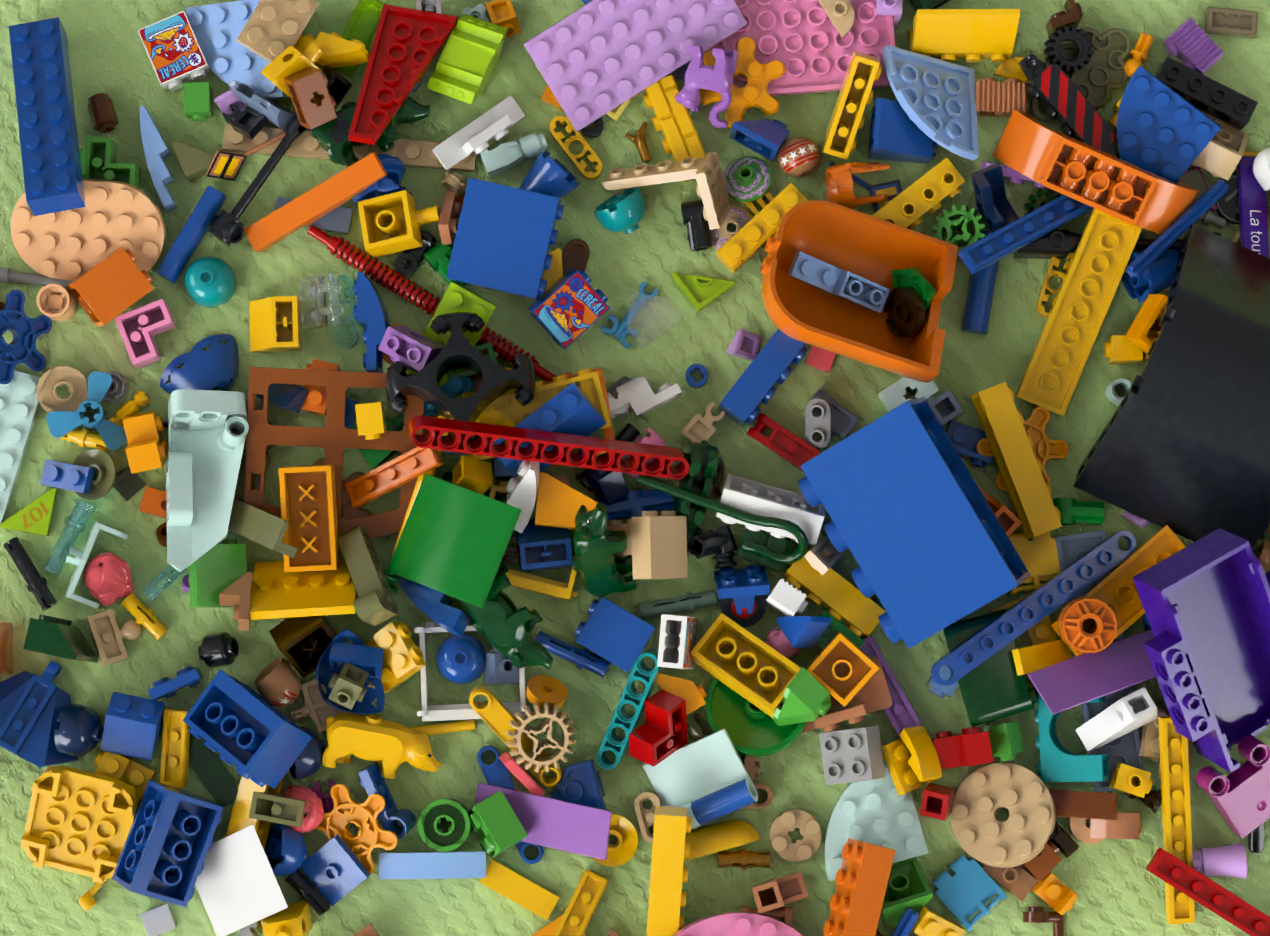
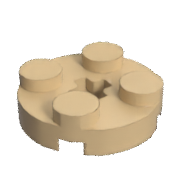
M55 366L44 372L37 383V399L42 408L48 413L51 411H77L78 406L88 400V384L80 371L73 367ZM66 384L68 386L67 391L70 394L68 397L62 396L60 399L57 397L56 387H62Z
M792 809L783 812L771 824L769 831L771 845L775 852L785 860L792 862L807 860L820 846V825L811 814L803 810ZM795 828H799V834L803 835L802 839L792 843L788 833L789 831H794Z

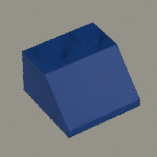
M113 691L105 717L101 751L152 761L163 727L164 702Z

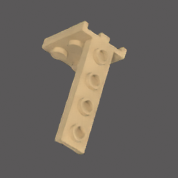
M717 151L708 152L705 158L700 159L688 157L679 162L666 160L651 166L640 164L630 169H624L623 167L614 168L603 181L605 189L611 191L696 179L697 195L699 198H702L704 205L703 217L705 221H708L710 230L721 227L732 207Z

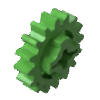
M953 205L952 212L944 209L945 216L943 218L940 216L936 217L939 225H932V229L937 234L931 237L942 241L946 240V242L957 246L965 244L969 246L986 237L982 231L988 229L985 224H980L984 218L981 215L976 216L977 211L974 208L968 212L966 205H963L961 210L956 205ZM960 217L959 220L951 221L954 218ZM974 225H975V236L972 235V230H971ZM945 229L947 230L948 235L946 239H944ZM957 230H961V231H963L964 233H963L962 236H960V235L956 234L955 232H956ZM967 246L963 248L958 247V253L960 252V250L966 248Z

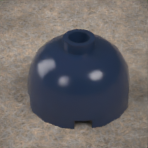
M68 703L62 708L57 718V721L61 722L60 728L54 731L55 746L58 752L70 756L90 753L103 736L104 728L98 713L83 704Z
M303 726L299 727L312 738L289 769L293 779L306 778L318 771L323 763V753L326 748L324 739L319 740L313 730Z

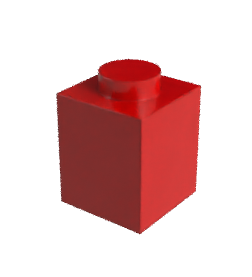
M929 783L923 791L919 815L945 821L951 813L955 788Z

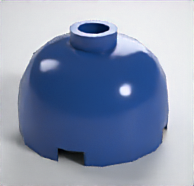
M463 633L462 637L453 634L446 638L438 648L436 655L437 668L442 676L452 683L460 685L472 683L480 678L484 672L486 649L482 642L473 635Z
M274 823L270 826L269 837L264 851L275 876L293 874L307 858L308 851L301 833L288 825Z

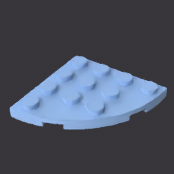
M240 0L186 8L187 17L208 66L220 79L229 85L232 80L245 83L266 98H287L283 91L261 73L270 62L236 41L260 0Z
M887 45L882 50L885 71L897 100L909 118L929 138L943 148L958 156L974 161L979 157L975 69Z

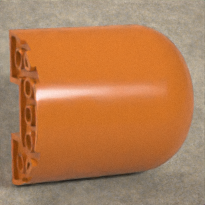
M812 200L802 202L785 214L774 237H769L767 240L765 252L768 253L760 270L762 273L761 292L763 304L773 324L792 339L919 382L929 383L939 374L945 330L938 328L942 300L952 289L959 246L829 201ZM801 251L839 269L849 271L886 287L890 291L894 289L892 270L917 268L936 290L925 313L923 328L919 334L913 337H898L892 333L887 325L886 319H888V314L884 312V307L882 312L878 313L818 290L798 279L788 276L787 273L795 252Z

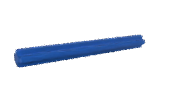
M1222 179L1215 182L1127 266L1126 272L1130 277L1136 278L1140 276L1229 190V185Z

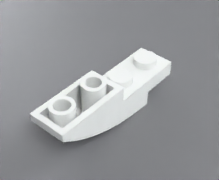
M523 461L518 469V476L516 479L513 477L510 479L505 490L508 492L506 504L521 509L514 528L515 531L521 534L527 526L534 509L540 475L539 462Z

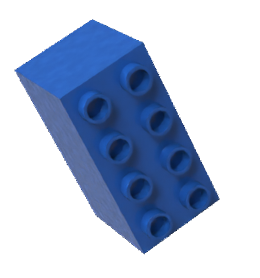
M925 397L906 401L800 466L806 475L798 481L802 494L812 507L815 508L821 503L832 519V522L825 525V531L831 543L840 553L848 548L850 549L859 564V567L852 571L853 579L866 598L874 594L878 596L886 610L884 614L879 616V622L887 637L894 644L903 639L908 649L1019 586L1031 575Z

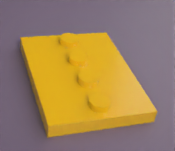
M340 557V568L323 571L284 572V561L255 562L249 611L250 619L355 614L356 610L353 601L357 597V591L344 557Z

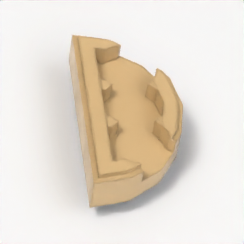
M818 0L843 39L850 33L854 23V10L849 0Z

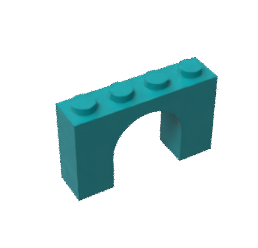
M1034 686L1038 699L1035 722L1039 725L1036 747L1040 751L1037 772L1043 782L1108 781V754L1080 755L1068 751L1060 743L1056 732V724L1061 712L1052 714ZM1105 696L1099 697L1086 703L1106 702Z

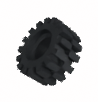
M1065 26L1049 36V40L1045 42L1047 46L1044 49V54H1047L1046 62L1050 61L1051 64H1058L1065 74L1083 69L1091 61L1090 56L1094 52V50H1091L1093 42L1089 43L1088 40L1091 37L1089 34L1085 35V30L1082 28L1078 30L1077 26ZM1069 40L1076 45L1077 55L1074 59L1068 60L1061 55L1060 46L1062 42Z

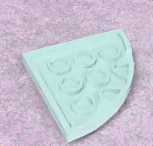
M884 758L886 777L851 782L834 806L826 829L824 848L825 870L828 881L836 880V874L841 869L843 862L842 849L845 843H847L848 838L895 850L893 863L928 853L911 791L900 796L898 795Z

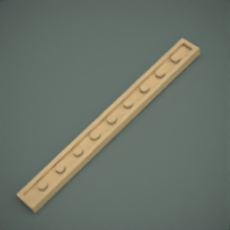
M225 124L223 150L244 153L284 132L287 133V129L283 131L278 128L263 127L253 139H250L234 131L231 124ZM304 131L297 139L295 138L284 156L330 160L328 152L312 136V131ZM398 139L393 141L394 147L386 152H382L376 143L375 145L366 144L353 147L355 156L359 160L375 152L376 154H388L391 157H398L404 166L446 170L432 151L442 142ZM281 140L254 154L272 155ZM473 152L449 170L475 172L476 152Z

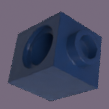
M590 469L586 472L595 497L608 505L629 492L621 472Z

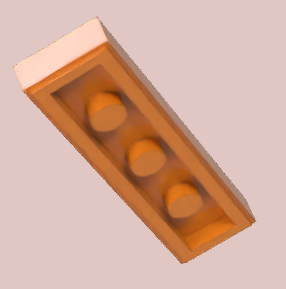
M415 447L346 483L345 487L353 508H359L441 466L442 462L436 449Z

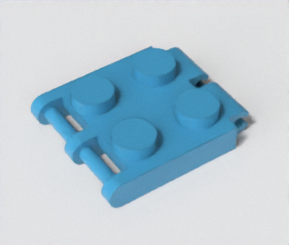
M961 855L949 866L954 872L952 876L944 870L932 883L937 888L934 894L970 932L973 929L972 926L982 916L989 915V910L1001 899L1005 900L1007 895L974 858L968 861L964 855ZM997 893L998 895L985 907L984 904ZM978 909L981 910V911H980L974 918H972L969 922L966 921V920L969 919Z

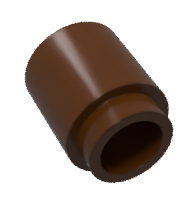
M99 93L89 97L87 107L94 129L99 130L101 133L113 131L119 121L112 99L106 93Z

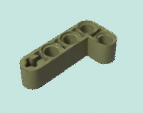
M359 525L339 535L338 543L359 598L353 601V604L360 619L375 626L398 615L397 605L365 527Z

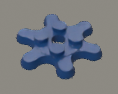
M12 290L7 294L5 307L0 311V384H8L12 381L14 368L19 363H25L32 371L36 372L42 371L46 366L44 355L36 349V339L51 330L52 321L45 315H40L36 318L26 316L24 313L25 295L20 290ZM7 330L13 334V340L10 344L6 343L4 337H2Z

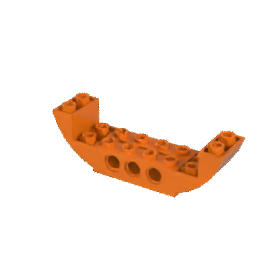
M1016 109L1013 110L993 153V156L1005 165L1045 187L1129 224L1158 234H1162L1195 202L1200 190L1182 182H1171L1038 123L1036 118Z

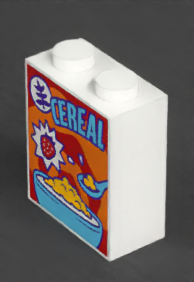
M185 11L137 30L158 80L165 91L180 89L183 87V83L190 80H201L207 76L206 73L211 72Z
M661 615L657 667L694 669V662L690 652L696 646L698 617Z

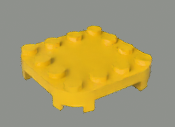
M49 766L36 779L31 788L32 797L25 833L21 838V849L24 848L27 856L34 862L32 865L40 869L46 865L93 877L92 882L102 883L104 880L112 878L138 810L136 789L115 778L68 766Z

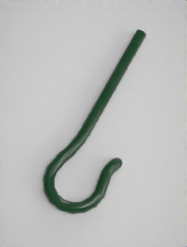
M638 476L637 483L734 519L753 525L786 530L792 533L799 543L796 551L782 554L755 542H742L740 549L744 552H752L780 564L795 563L801 560L808 552L809 541L806 533L799 525L789 520L752 514L651 476Z

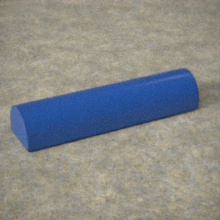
M212 186L207 187L158 268L157 273L159 276L174 284L176 283L209 228L212 218L216 216L227 196Z
M982 231L986 236L992 233L991 231ZM999 260L973 275L970 273L961 331L987 335Z

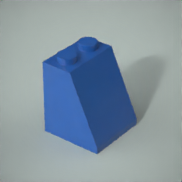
M876 98L871 110L868 159L928 164L931 156H936L937 143L918 128L904 111L899 101Z
M604 597L600 601L595 599L587 611L591 614L586 623L581 621L574 633L577 636L575 642L624 672L629 673L653 634L655 627Z

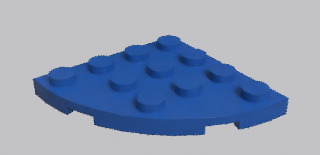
M1139 65L1125 88L1118 111L1117 143L1119 154L1122 160L1176 183L1221 129V126Z

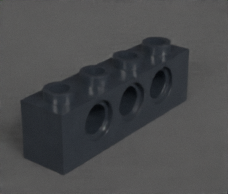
M1169 57L1163 61L1155 77L1196 108L1240 130L1248 124L1258 104L1257 101Z

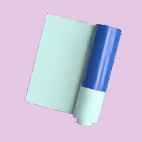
M725 728L679 748L654 767L647 763L643 764V768L662 805L687 808V817H692L691 830L758 801L756 788Z

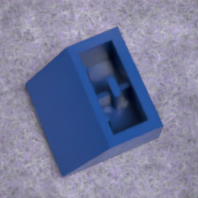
M535 519L529 520L522 534L515 531L520 572L567 568L573 565L571 538L568 528L535 526Z

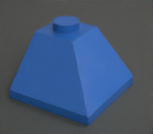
M770 119L737 121L732 125L730 138L774 162L790 131L786 129L787 126L783 122L776 119L774 121Z

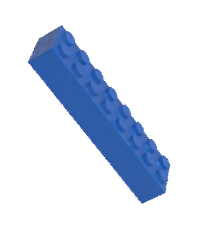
M59 17L9 26L26 202L34 216L86 207L67 35Z

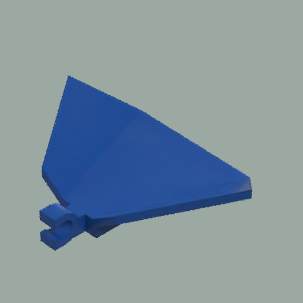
M50 661L41 677L23 671L0 682V747L39 768L78 761V756L60 753L55 746L54 731L59 730L61 723L57 721V718L62 708L71 703V697L68 693L52 684L53 680L57 678L62 670L61 666L53 661Z

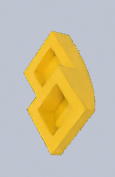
M924 725L904 728L900 733V737L912 754L908 763L919 781L940 779L942 771L939 758Z

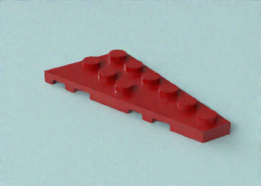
M383 5L350 127L349 141L375 145L457 25L458 17Z

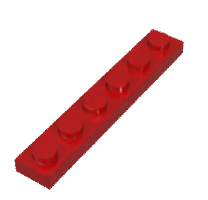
M1159 847L1146 867L1147 871L1250 936H1270L1269 916Z

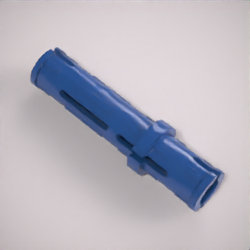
M541 630L535 639L548 652L576 664L580 670L584 668L602 678L610 665V662L589 654L590 651L586 649L582 651Z

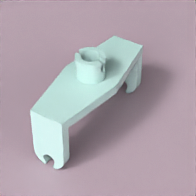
M95 522L83 551L71 546L68 552L75 555V557L67 555L65 562L76 565L65 596L98 609L99 603L76 595L73 592L99 529L127 539L128 534Z

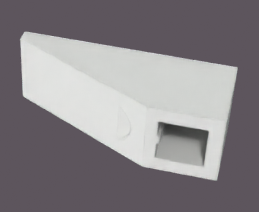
M1145 687L1121 698L1075 731L1086 751L1090 753L1157 719V707Z

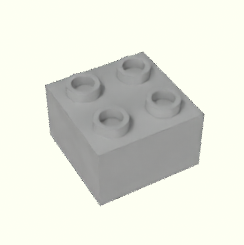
M879 725L819 733L826 785L886 777Z

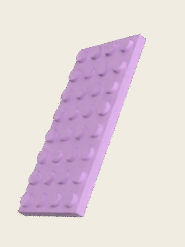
M592 0L523 45L575 131L578 132L690 61L692 55L688 53V45L702 47L704 52L747 25V22L734 0Z

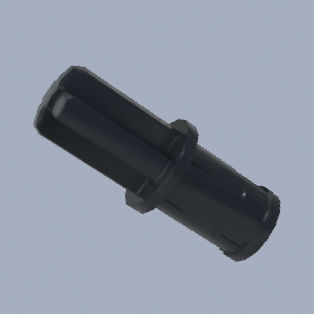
M299 869L285 879L301 896L300 900L304 899L318 915H323L331 907L330 903L316 890V885H312Z

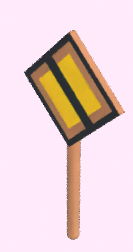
M286 132L244 153L218 149L206 176L235 181L247 156L283 139Z

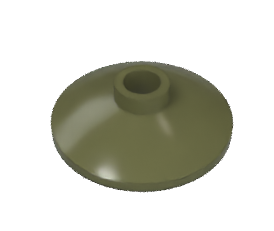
M99 449L87 450L76 458L73 465L89 467L95 470L89 494L75 493L87 500H97L104 497L112 489L116 480L117 470L113 458L107 452Z

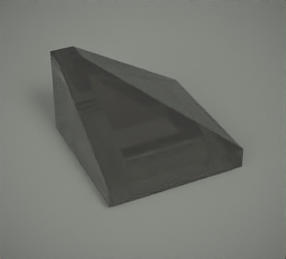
M130 466L117 472L113 487L128 501L146 483L137 473L131 474Z

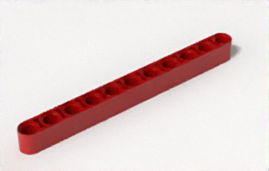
M423 415L413 417L408 424L411 440L414 445L420 448L669 479L684 478L690 468L683 452L674 447ZM421 428L427 429L424 434H416V431ZM445 432H453L448 438L442 437ZM472 435H478V436H479V437H478L476 440H474V441H469V440H468V438H469L470 436H472ZM499 438L505 439V440H504L502 443H500V444H494V441H495L496 439H499ZM523 442H530L526 447H519ZM549 445H556L552 450H545ZM575 448H581L578 453H570ZM606 451L603 456L596 457L598 452ZM624 455H631L628 459L621 460ZM655 457L653 462L646 463L649 458ZM680 461L678 465L671 466L673 462Z

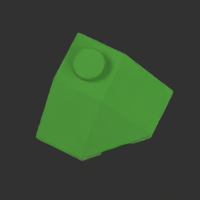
M802 667L786 687L782 695L784 696L782 701L783 707L778 706L776 708L773 718L778 726L816 721L820 715L824 716L830 709V693Z

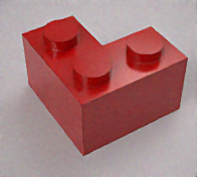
M663 689L645 700L646 723L629 734L630 756L653 767L688 743L686 700Z
M981 727L961 729L962 734L952 735L951 731L936 733L937 738L931 739L939 758L941 770L994 762L989 732L981 731Z

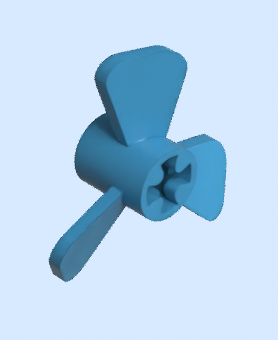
M94 371L88 376V400L82 402L78 406L77 411H51L47 414L46 421L52 436L62 438L83 424L91 430L97 429L110 450H117L127 442L125 429L107 420L106 412L101 407V403L113 383V378L110 374ZM97 409L99 414H94L95 421H90L89 423V418L85 417L84 413L86 410Z

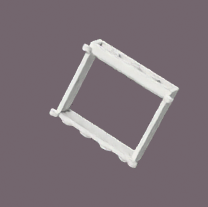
M434 622L425 623V628H414V633H419L420 650L426 666L420 669L422 711H417V716H422V721L482 719L470 704L429 706L426 634L450 632ZM471 625L467 626L464 632H475L477 630ZM525 667L519 669L520 701L502 702L514 716L516 712H519L522 716L526 714L523 710V707L527 706Z

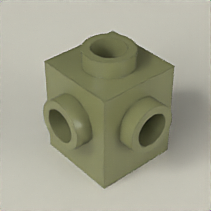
M345 662L339 675L334 673L328 687L332 690L328 699L352 710L355 702H361L368 689L364 687L369 672Z

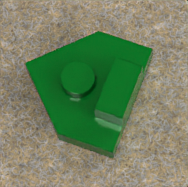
M917 268L892 270L894 289L905 286L916 290L922 298L926 313L936 290Z

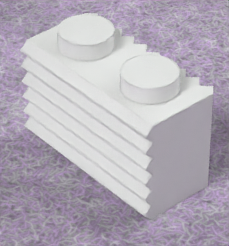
M780 579L766 598V603L787 617L801 615L808 604L804 600L806 593L802 594L801 590L797 591V587L793 588V585L784 582V579Z

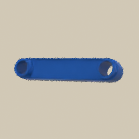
M489 745L481 748L478 752L477 760L488 785L517 790L507 767L499 759L501 756L499 750ZM488 749L496 754V760L491 765L485 764L482 761V754ZM523 841L516 844L517 850L524 862L535 864L541 860L543 856L542 846ZM528 845H535L539 849V856L537 858L529 859L525 856L524 850Z

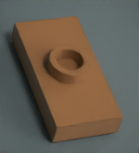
M986 864L981 866L990 877L1021 901L1025 899L1038 882L1020 866L997 868Z

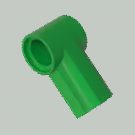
M440 241L425 252L423 256L433 270L438 272L449 286L452 280L447 279L446 276L452 249L448 244H442ZM457 282L464 287L467 285L465 283Z
M1053 498V504L1059 509L1061 514V525H1075V523L1103 524L1105 516L1104 502L1076 501L1075 498Z

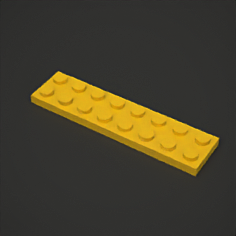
M1093 209L1015 397L1064 416L1142 230L1141 227L1129 224L1098 209Z

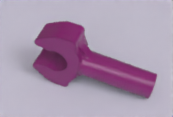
M332 778L328 780L330 787L328 793L321 791L319 781L315 782L312 790L321 798L324 812L326 813L331 812L334 808L330 791L337 783Z

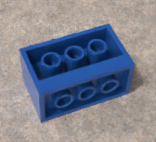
M221 669L183 719L191 727L188 731L200 740L203 738L205 741L204 745L215 753L219 751L221 754L220 758L231 766L234 764L237 767L235 770L246 779L250 778L261 787L266 784L274 789L312 738L273 705L267 703L252 688Z
M149 779L112 880L130 892L187 907L188 901L194 895V885L197 877L203 871V861L206 853L212 847L215 829L222 820V810L224 807L204 796Z

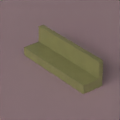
M235 499L228 530L292 558L295 557L298 549L282 541L289 524L288 521Z

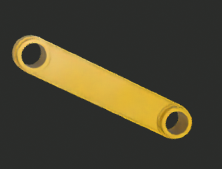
M486 686L475 687L469 696L471 707L506 744V741L513 739V737L506 735V731L515 730V728L509 725V722L513 720L518 723V720ZM482 694L485 695L488 698V700L484 703H479L474 699V697L476 695ZM522 733L521 746L529 754L532 739ZM543 749L540 755H537V757L547 756L549 754L545 749ZM553 763L549 764L550 770L555 771L556 775L546 777L543 774L545 771L543 765H541L539 773H536L534 771V764H532L529 770L543 785L551 787L560 781V767L556 769Z

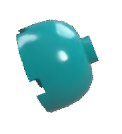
M638 187L624 190L625 195L623 194L618 197L614 195L595 208L594 214L605 229L615 233L624 231L625 234H629L639 228L637 223L644 217L645 202Z
M212 256L201 257L192 262L184 277L185 289L189 297L198 305L207 308H214L215 306L227 303L234 295L236 289L235 274L230 265L222 259Z

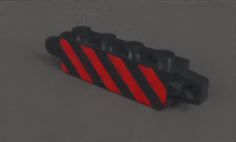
M1032 53L1019 62V66L1027 77L1025 81L1029 87L1027 91L1034 99H1039L1045 105L1043 109L1050 118H1056L1061 124L1060 130L1063 134L1120 159L1119 153L1111 145L1115 141L1116 133L1058 64L1045 65Z

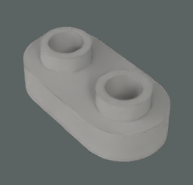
M821 396L812 398L805 408L806 440L814 448H824L829 444L833 436L832 405L828 399ZM815 407H819L822 410L821 415L815 414ZM815 432H819L822 435L821 440H817L814 437Z

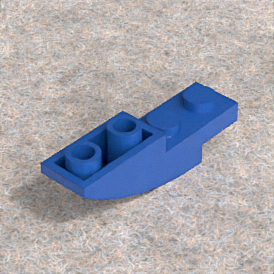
M357 272V280L354 281L353 286L354 294L357 296V305L353 307L354 319L363 328H367L363 330V341L366 344V354H363V367L367 372L383 373V352L378 350L388 326H390L388 314L372 282L363 272Z

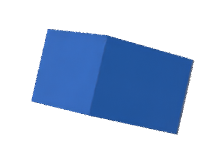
M777 617V623L793 648L813 649L831 623V617Z

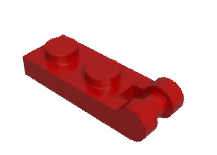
M760 413L756 418L758 422L754 428H750L746 433L751 439L759 442L802 472L803 470L800 466L820 453L819 450L763 413ZM766 427L772 430L768 438L762 434Z

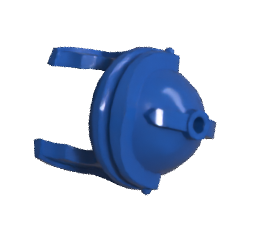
M377 154L387 176L355 196L353 201L357 205L359 201L403 190L409 192L406 187H402L400 184L406 169L398 157H391L388 154Z

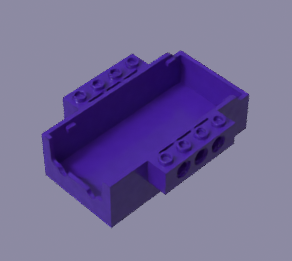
M1218 528L1134 576L1133 580L1154 638L1144 643L1176 732L1193 741L1198 754L1231 773L1240 768L1239 762L1229 755L1231 746L1238 744L1247 735L1256 736L1260 734L1270 724V571L1264 572L1262 564L1253 554L1248 540Z

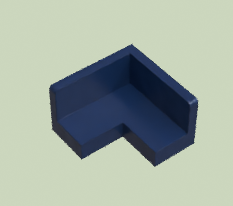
M999 163L971 173L977 210L992 233L1019 219L1006 198L1003 172Z

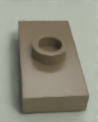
M1207 7L1204 32L1206 34L1255 38L1258 12Z

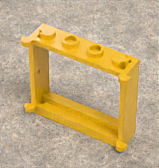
M499 482L498 486L492 485L487 490L490 492L489 497L496 499L497 493L508 496V492L505 491L508 483ZM573 567L568 584L508 569L509 571L505 573L512 587L570 601L571 596L577 597L578 592L573 591L578 571H574Z

